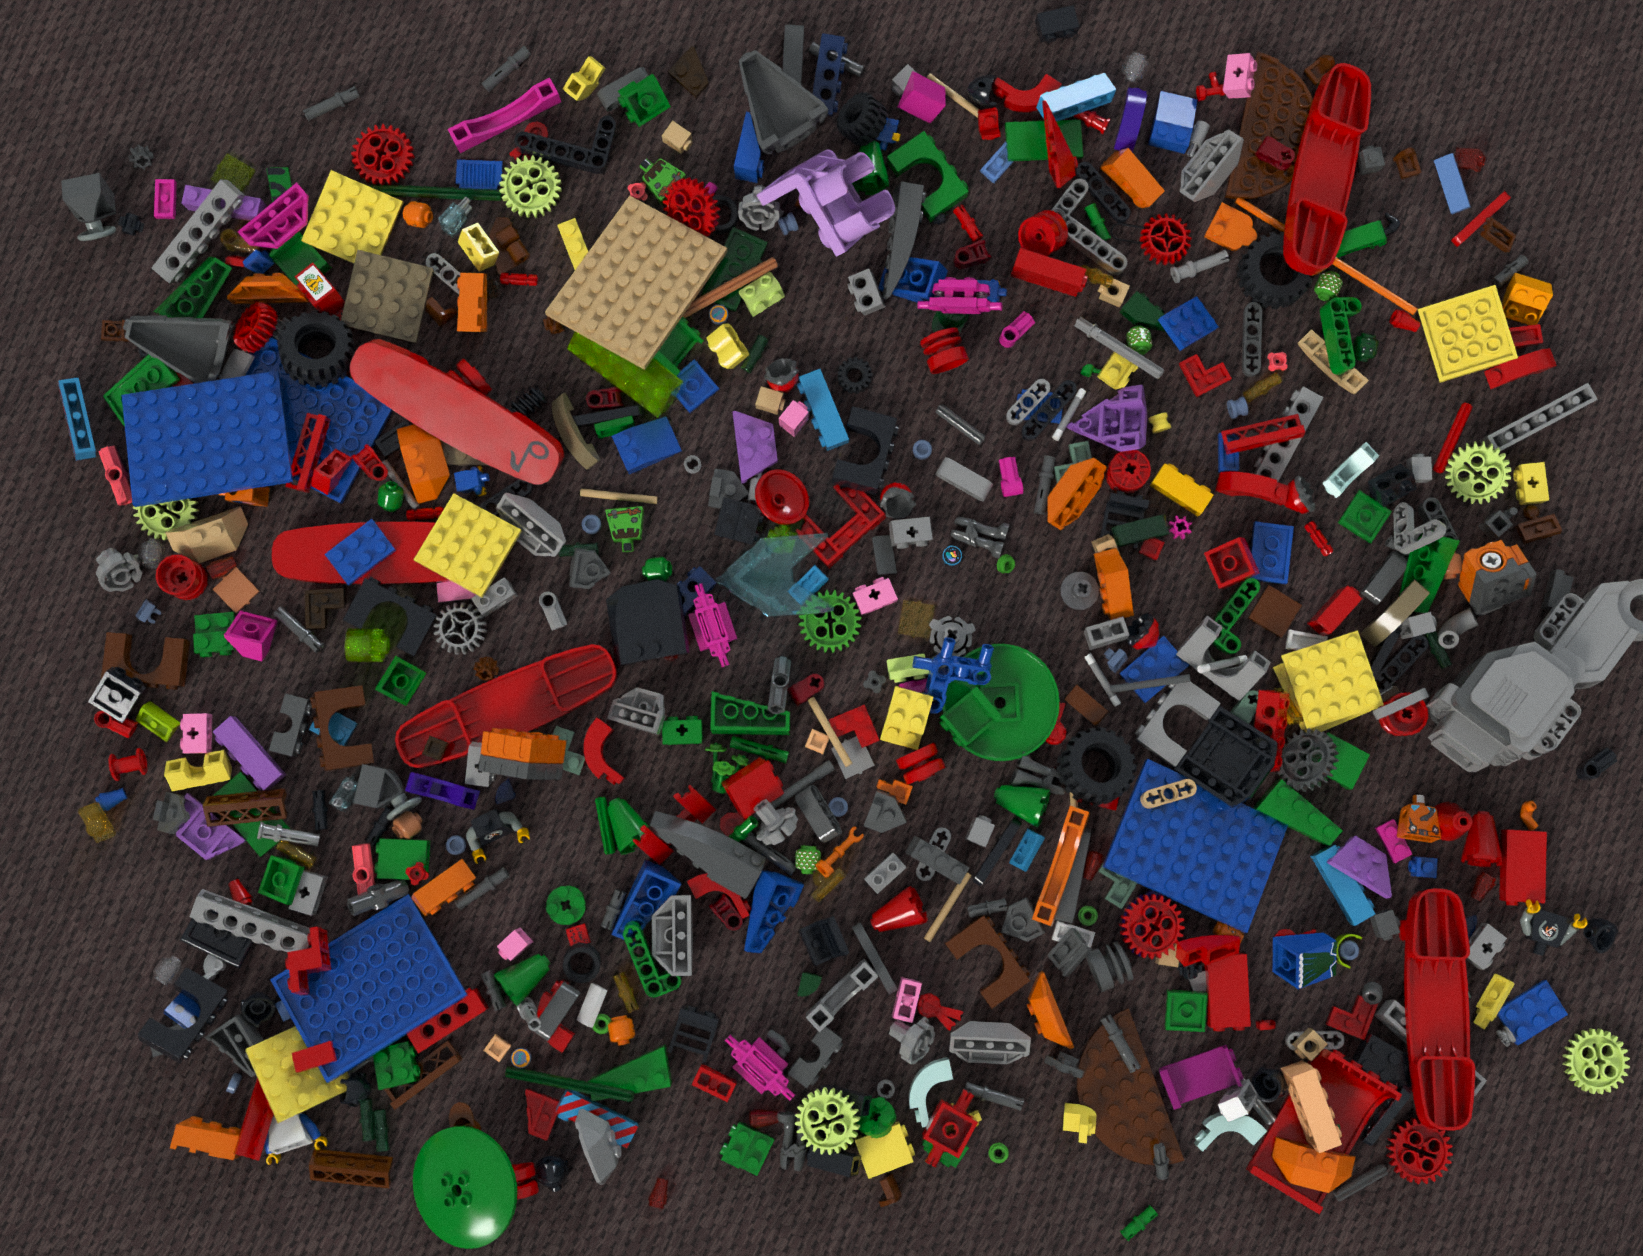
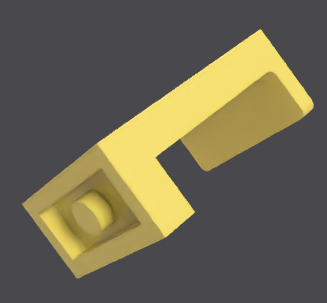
M899 1121L892 1125V1130L884 1137L871 1138V1136L859 1135L854 1138L868 1179L913 1162L912 1156L915 1153L912 1144L907 1145L905 1137L908 1136L905 1125L901 1126Z

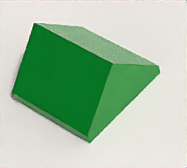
M395 656L375 690L406 706L426 675V672L403 658Z

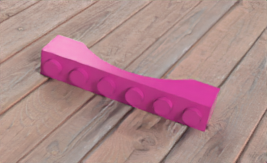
M549 77L532 86L520 98L502 109L479 118L465 120L449 128L448 131L459 152L462 153L561 103V99Z

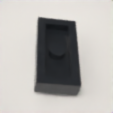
M404 420L374 441L386 458L400 449L397 429L410 426L407 420Z

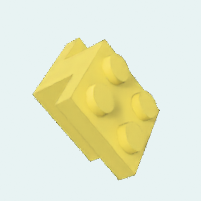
M895 686L880 740L918 750L933 696Z

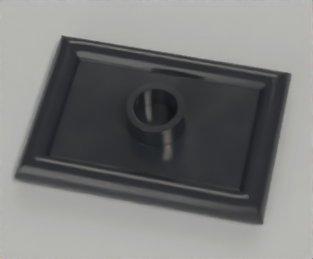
M210 909L212 913L218 914L215 909ZM229 916L231 920L237 921L236 917ZM193 918L180 938V941L239 969L254 944L249 938L235 936L227 930H218L213 925L196 922ZM248 923L250 927L256 928L255 924Z

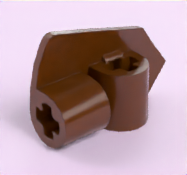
M496 217L489 238L500 252L496 260L497 271L500 275L528 260L530 254L521 242V237L510 219Z

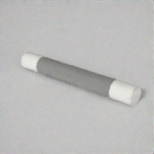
M1080 388L1052 436L1054 440L1059 441L1086 393L1084 389Z
M1088 654L1085 656V659L1114 707L1119 705L1121 702L1117 695L1112 693L1111 685L1092 654Z
M1242 655L1199 665L1197 669L1199 673L1242 664L1247 660V656Z

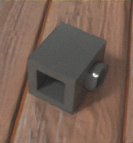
M1367 146L1358 154L1357 163L1360 175L1376 173L1383 168L1385 163L1381 147Z
M1392 909L1375 912V915L1370 917L1376 937L1389 940L1395 938L1394 934L1400 933V921L1394 915Z

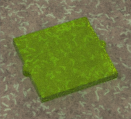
M227 153L220 165H217V169L210 180L218 183L220 180H229L242 192L246 185H249V180L256 170Z

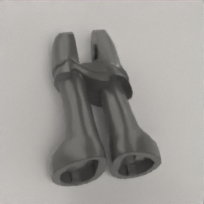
M955 518L954 524L967 529L965 533L951 530L950 535L954 539L967 543L969 546L972 545L975 548L976 545L989 550L993 557L999 559L1004 544L1001 541H1005L1009 524L1002 523L999 527H991L970 518ZM977 532L996 538L1000 541H992L979 537Z
M1030 754L1018 758L1017 767L1031 770L1044 776L1039 778L1016 768L1012 774L1010 785L1019 786L1025 783L1037 786V788L1049 789L1050 793L1065 794L1064 788L1052 784L1054 777L1058 778V780L1061 777V773L1058 774L1056 768H1050L1031 759Z
M778 1112L777 1120L784 1124V1138L782 1148L780 1149L781 1168L788 1170L790 1159L794 1157V1170L801 1171L808 1149L805 1144L806 1139L800 1140L803 1133H797V1141L793 1144L795 1122L800 1120V1118L796 1119V1112Z

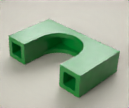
M925 131L887 156L886 163L896 177H899L913 166L923 163L934 166L940 172L942 185L937 191L925 198L924 203H921V211H923L930 223L938 214L945 213L967 198L969 188L966 182L958 178L955 167L947 163L943 151L936 148L934 139L931 135L927 136Z

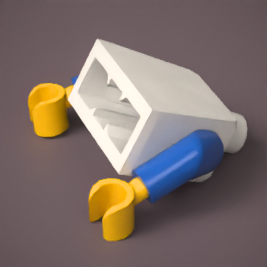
M297 1114L279 1124L274 1116L264 1144L265 1151L269 1154L266 1163L271 1165V1157H274L278 1164L281 1160L280 1153L313 1143L312 1140L316 1141L314 1144L316 1150H320L319 1141H322L325 1146H327L328 1141L325 1137H320L321 1133L316 1124L306 1114Z

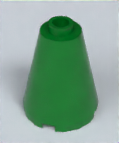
M874 140L866 146L862 145L859 152L865 153L871 159L875 167L873 172L852 183L859 194L860 191L866 192L865 195H875L889 187V179L880 144Z
M1002 785L1000 788L997 787L994 799H997L996 803L1033 826L1039 827L1043 820L1040 816L1047 809L1050 790Z
M615 798L609 802L607 810L618 851L621 855L629 854L635 851V847H638L633 842V839L641 841L640 837L645 834L640 828L643 825L649 826L625 799Z
M536 954L496 972L494 977L517 1007L550 970L548 966L551 963L545 955L540 956Z

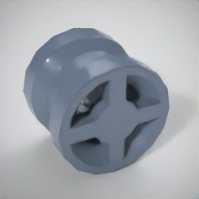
M792 212L788 213L786 217L779 218L778 223L784 236L788 235L792 230H799Z
M1239 397L1235 401L1232 399L1227 401V409L1231 419H1235L1239 415H1248V406L1244 397Z

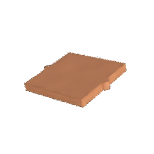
M237 567L227 576H223V580L213 588L236 614L246 604H250V600L260 592Z

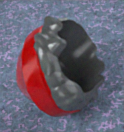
M778 359L765 369V380H767L769 387L775 391L789 392L794 388L799 379L796 361L791 359Z
M1296 476L1295 479L1288 483L1289 490L1284 506L1301 514L1309 511L1312 512L1315 510V503L1312 501L1314 490L1309 488L1310 483L1306 482L1305 478Z
M902 483L887 485L880 495V507L883 508L886 517H891L892 519L905 518L911 513L916 503L913 501L914 495L911 490Z

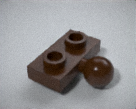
M1528 505L1523 510L1524 517L1530 521L1517 524L1516 526L1523 544L1558 535L1562 532L1555 514L1538 518L1539 509L1534 505Z

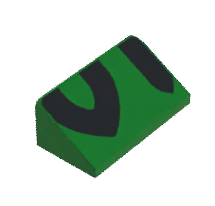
M288 167L266 168L272 202L292 187Z

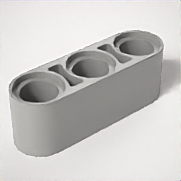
M947 457L944 458L936 472L937 477L982 502L985 501L993 487V483Z

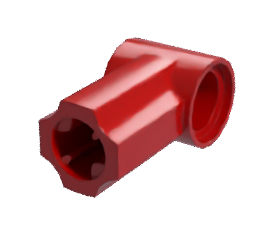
M102 710L95 714L94 721L97 726L106 727L128 739L131 738L137 728L138 723L129 718L121 723L108 715V722L104 719L105 712Z

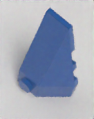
M645 859L611 935L624 940V926L630 921L639 923L643 930L652 919V915L671 895H676L681 882L663 866ZM630 928L629 933H632L633 937H635L636 930L633 931Z
M762 870L753 895L744 948L746 952L762 953L775 934L774 927L779 922L783 923L786 919L784 916L789 906L794 907L804 887L803 883L777 872Z

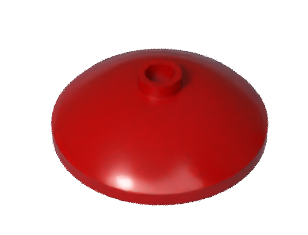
M780 469L771 470L765 473L756 484L755 498L761 512L771 521L781 525H791L800 521L807 513L809 507L808 493L804 484L794 474Z

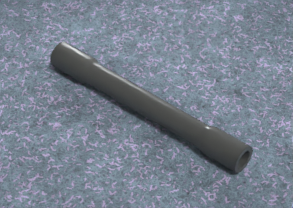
M829 760L814 769L813 772L783 791L784 794L770 804L773 808H776L815 781L834 771L833 765ZM754 813L753 815H751V816L755 817V818L757 819V821H758L759 819H761V818L757 815V813Z

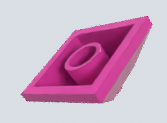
M239 611L224 634V638L243 657L263 661L270 650L277 620Z

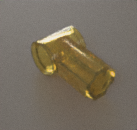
M224 230L220 235L221 242L230 251L237 250L250 254L255 250L261 251V247L248 245L242 236L234 230ZM230 237H235V241L233 243H227Z

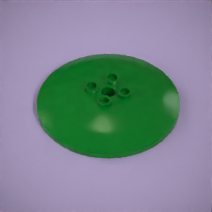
M991 644L994 650L990 660L992 665L990 681L985 685H973L960 680L951 681V683H948L947 698L942 711L944 714L977 686L1002 717L964 749L987 760L1009 761L1032 753L1050 736L1059 714V692L1052 673L1036 655L1015 645ZM982 647L969 652L964 657L979 659ZM981 671V672H979V673H977V674H978V675H981V674L984 673V671ZM1001 697L1005 700L1003 708L995 706L994 701L996 698Z
M454 1126L437 1132L421 1148L413 1171V1192L418 1210L432 1232L446 1243L465 1249L479 1248L499 1238L512 1221L517 1204L515 1173L502 1147L491 1136L479 1129L468 1126ZM457 1185L460 1186L462 1189L461 1194H459L456 1190Z

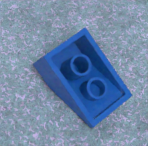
M1160 91L1148 145L1185 154L1189 147L1193 130L1197 99Z
M746 112L734 163L735 179L758 183L759 177H763L764 160H761L751 114Z
M909 257L901 278L891 295L917 303L918 301H929L930 297L935 296L932 292L933 285L938 283L939 279L945 280L948 270L939 261ZM886 267L884 268L878 286L879 290L882 292L884 285V276L885 273H888L889 269H886Z
M667 417L628 428L612 436L629 475L682 452Z

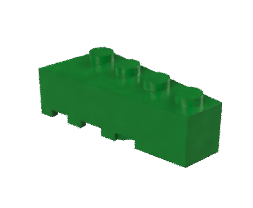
M208 257L153 312L158 315H167V317L203 318L232 268L215 257Z
M1423 533L1420 534L1417 541L1421 539ZM1442 537L1410 552L1400 594L1414 580L1430 592L1414 610L1415 612L1428 613L1460 540Z
M712 691L711 733L790 735V712L785 711L780 714H772L766 705L763 706L755 702L744 701Z
M1276 779L1253 807V809L1323 845L1330 846L1343 831L1282 779Z
M666 1044L591 1078L588 1082L632 1090L634 1094L671 1087L672 1079ZM591 1094L592 1101L608 1099V1097Z

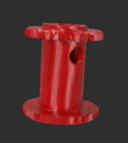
M137 748L136 755L117 759L115 754H110L108 758L109 770L115 781H119L120 774L140 770L141 774L145 775L148 771L147 759L141 748Z

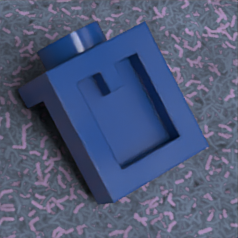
M255 250L243 261V264L251 271L263 274L274 262L268 255L269 252L267 250L262 252Z
M1412 856V860L1408 864L1411 876L1436 878L1437 858Z

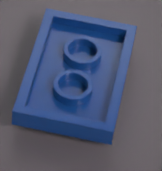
M1197 296L1158 319L1180 351L1219 328Z
M371 519L325 553V556L347 585L350 586L394 553L396 549L375 521Z
M1256 521L1253 523L1250 551L1260 573L1250 578L1270 583H1288L1294 526Z
M1162 636L1156 646L1148 648L1119 674L1126 683L1177 676L1189 664L1176 655L1178 651L1165 636ZM1165 686L1133 691L1146 703Z
M1543 980L1502 1005L1497 1015L1503 1025L1513 1033L1516 1039L1514 1043L1520 1045L1568 1014L1547 980Z

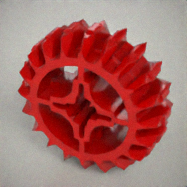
M1167 213L1162 218L1158 214L1156 219L1151 217L1149 223L1146 222L1144 224L1145 229H1142L1140 232L1143 236L1140 237L1139 241L1143 242L1140 246L1141 249H1146L1144 255L1151 254L1150 261L1156 258V264L1163 260V265H1167L1168 260L1171 264H1174L1175 259L1180 261L1182 256H1186V250H1189L1191 247L1189 242H1191L1192 237L1188 236L1191 231L1185 230L1187 223L1181 224L1182 218L1175 220V214L1168 218ZM1163 226L1161 233L1151 235L1155 228ZM1170 227L1174 229L1178 234L1173 233L1170 230ZM1164 235H1165V237H1166V240H1169V241L1167 242V245H1166L1165 239L1163 238ZM1180 243L1177 250L1169 252L1170 245ZM1153 244L1159 245L1161 251L1158 250Z
M263 302L251 304L250 308H246V311L242 313L241 318L238 319L239 321L235 325L236 329L233 331L234 343L245 352L254 353L259 351L261 347L265 346L266 342H269L270 337L273 336V331L276 330L275 326L278 323L277 312Z

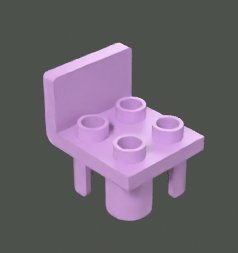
M824 150L788 170L756 195L762 206L797 188L800 193L799 203L806 213L812 214L819 226L818 233L821 242L827 248H831L836 257L845 253L864 235L879 228V223L890 218L895 212V204L889 191L883 190L862 201L852 183L870 174L875 169L871 159L863 152L843 160L838 159L833 151Z

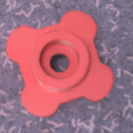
M634 183L628 186L630 196L642 201L648 199L645 183Z
M1284 352L1269 353L1267 356L1270 364L1268 369L1270 371L1286 370L1287 355Z

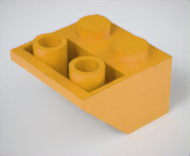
M1514 273L1506 288L1502 302L1505 317L1524 324L1536 325L1553 296L1552 284Z

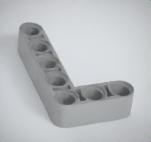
M1076 179L1059 199L1052 211L1060 214L1065 220L1067 227L1073 228L1076 231L1075 234L1068 233L1067 242L1109 273L1119 275L1127 265L1126 257L1071 217V214L1084 199L1088 191V183L1083 179ZM1080 187L1083 192L1077 193L1074 188ZM1063 202H1069L1072 207L1066 208ZM1082 240H1090L1091 245H1085ZM1098 250H1103V251H1105V252H1106V256H1104V257L1100 256L1097 251H1098ZM1113 262H1120L1122 267L1116 268L1113 265Z

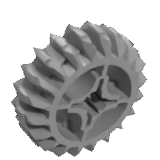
M462 602L459 608L458 603H453L454 609L447 605L446 609L448 612L446 613L441 610L440 613L443 617H436L440 624H434L435 628H439L438 631L434 632V635H441L436 641L438 643L443 642L441 645L443 649L448 646L447 652L451 653L454 650L455 654L459 655L460 650H462V653L465 655L467 654V648L471 652L474 651L473 644L477 647L481 646L477 640H485L480 634L487 633V630L481 629L487 623L480 622L484 616H477L479 610L477 608L473 610V605L469 604L466 608V603ZM466 613L472 619L460 621L456 614ZM451 618L452 627L449 630H447L446 633V624L448 620ZM457 623H459L462 626L464 625V627L462 628L463 634H461V632L459 631L456 632V630H458ZM475 624V632L472 638L469 639L468 631ZM460 636L464 643L454 644L449 638Z

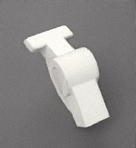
M208 954L204 960L205 975L203 977L213 981L216 975L226 968V962Z

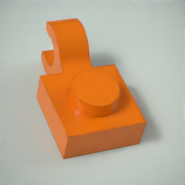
M879 779L876 787L896 796L898 802L906 805L913 785H907L905 782L896 779L890 784Z

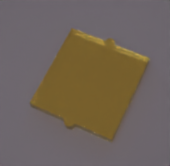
M903 600L898 634L910 635L912 638L922 637L929 639L931 632L929 624L933 620L935 605L924 604L921 601Z

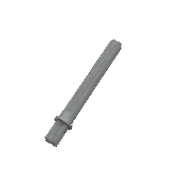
M1082 317L1076 320L1074 326L1086 333L1088 338H1094L1156 379L1163 375V368L1098 328L1097 324L1093 325Z

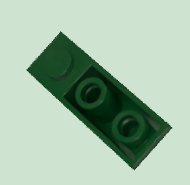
M1136 291L1119 312L1133 325L1166 332L1158 321L1161 316L1165 315L1163 314L1164 311L1159 306H1154L1150 303L1149 298L1143 293Z

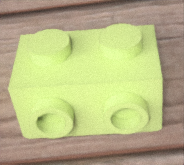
M771 272L766 273L739 291V295L744 300L753 317L785 297L779 282Z
M925 654L888 659L889 679H894V682L897 683L904 682L906 677L911 676L914 677V680L925 678V674H929V670L913 668L914 656L925 658Z

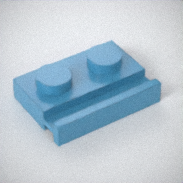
M336 712L331 716L328 723L329 734L336 743L346 746L358 723ZM313 722L309 730L319 735V730L314 728Z

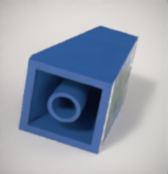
M1325 933L1273 937L1272 972L1297 989L1336 976L1337 941Z

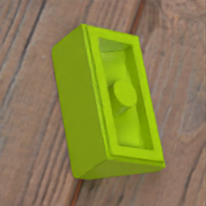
M151 701L141 707L136 718L137 722L165 742L169 741L180 726L178 720Z

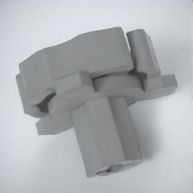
M762 185L755 186L751 194L744 196L738 208L739 219L745 223L746 227L755 231L759 230V224H762V230L764 231L773 228L775 222L782 217L784 212L780 209V203L775 202V200L762 206L756 196L766 188Z
M109 548L103 550L96 558L99 564L96 571L98 581L102 588L109 592H123L133 588L134 584L131 581V577L134 582H139L141 579L142 571L139 568V563L142 562L139 554L132 555L127 552L123 556L116 549Z
M946 616L939 621L933 619L929 624L932 629L930 643H935L934 635L937 632V642L942 648L944 638L949 635L948 632L953 633L956 643L952 655L963 656L966 653L965 649L958 653H954V651L959 650L964 645L966 637V648L971 647L972 633L976 631L973 623L967 624L960 617H956L954 622H950L952 621L950 616ZM935 645L933 651L937 654L941 653V650Z
M767 799L762 800L754 807V811L762 820L758 827L759 831L756 833V838L765 845H776L784 841L785 837L780 831L783 830L787 836H790L797 827L798 818L795 815L796 810L794 808L788 807L775 810Z
M925 1016L911 1027L899 1020L893 1022L890 1027L889 1035L901 1043L899 1053L901 1058L909 1064H916L920 1059H923L930 1050L928 1045L934 1042V1027L928 1024V1018Z

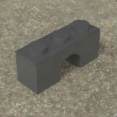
M285 694L280 713L291 717L292 727L286 733L274 731L269 751L297 757V753L300 754L303 747L301 739L308 729L307 718L313 712L309 699Z
M916 836L913 837L905 851L906 854L959 885L969 870L968 866Z
M828 1026L820 1032L817 1031L812 1038V1042L820 1049L818 1058L809 1061L799 1055L789 1069L788 1074L806 1088L810 1084L813 1086L820 1077L817 1075L821 1068L825 1070L831 1062L829 1057L833 1052L837 1053L842 1047V1037Z

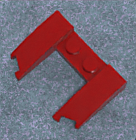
M839 485L833 487L854 510L856 515L832 537L828 538L806 514L802 518L805 520L802 530L796 529V533L829 569L870 529L873 530L886 519L885 513L863 491L848 487L840 489Z
M689 785L690 792H686L682 798L679 793L673 796L685 808L677 817L691 822L698 819L703 823L716 809ZM645 825L640 828L645 833L640 837L641 841L633 839V842L659 865L674 852L670 847L671 843L667 844Z

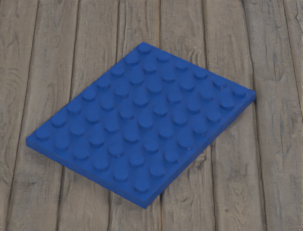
M272 337L259 351L249 353L255 358L245 376L279 371L291 465L307 413L321 414L331 419L318 465L335 449L351 457L353 454L356 455L364 449L365 444L373 448L375 445L374 441L380 436L393 410L366 392L353 379L347 376L344 379L339 378L338 383L334 385L329 383L327 387L317 385L315 388L310 387V384L305 386L299 384L298 379L294 381L283 369L277 340ZM299 352L302 356H304V357H306V358H310V357L306 356L305 354ZM315 419L310 421L309 427L311 431H314L317 421ZM311 437L304 441L306 450L309 448ZM306 455L299 458L298 464L301 468H303ZM352 459L351 464L341 476L339 484L328 495L312 486L311 488L342 504L361 468ZM301 474L296 475L293 479L299 481Z
M279 371L122 395L132 503L134 507L293 482Z
M1146 759L1102 867L1243 933H1248L1287 826L1242 803L1231 808L1198 785H1196V793L1191 797L1151 809L1145 808L1140 801V797L1144 792L1187 779L1173 770ZM1185 785L1183 788L1178 789V792H1188L1190 786ZM1168 788L1164 790V796L1167 799H1172L1173 797L1172 790ZM1149 796L1146 800L1152 803V801L1159 799V796Z
M410 894L328 943L331 970L308 974L310 994L299 995L289 990L287 979L290 978L289 970H285L270 979L307 1048L328 1041L333 1042L337 1061L318 1067L326 1083L332 1082L468 996L421 912L411 899Z

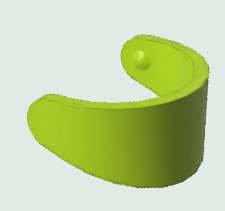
M1345 933L1338 936L1335 939L1337 941L1336 961L1340 965L1350 969L1351 967L1347 964H1344L1339 958V945L1346 937L1354 936L1357 939L1361 940L1362 937L1351 933Z

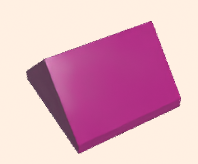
M912 71L897 108L925 122L931 123L946 106L945 87Z

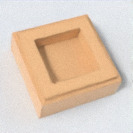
M812 729L805 747L823 754L829 737L822 732Z
M495 1034L483 1051L500 1062L512 1045Z

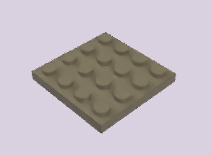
M357 249L341 320L350 328L417 344L434 268Z

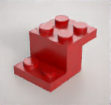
M320 927L309 928L310 933H308L307 939L309 946L311 945L312 948L287 952L288 957L285 959V964L290 973L287 984L292 993L299 995L310 994L308 974L331 970L327 930Z

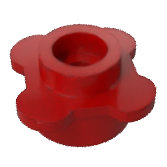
M417 862L415 866L408 867L405 871L412 885H418L421 880L429 878V873L423 868L424 864L422 862Z

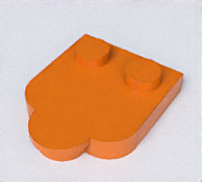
M1222 202L1204 237L1231 251H1236L1242 245L1249 246L1257 239V233L1252 228L1253 221L1250 216Z

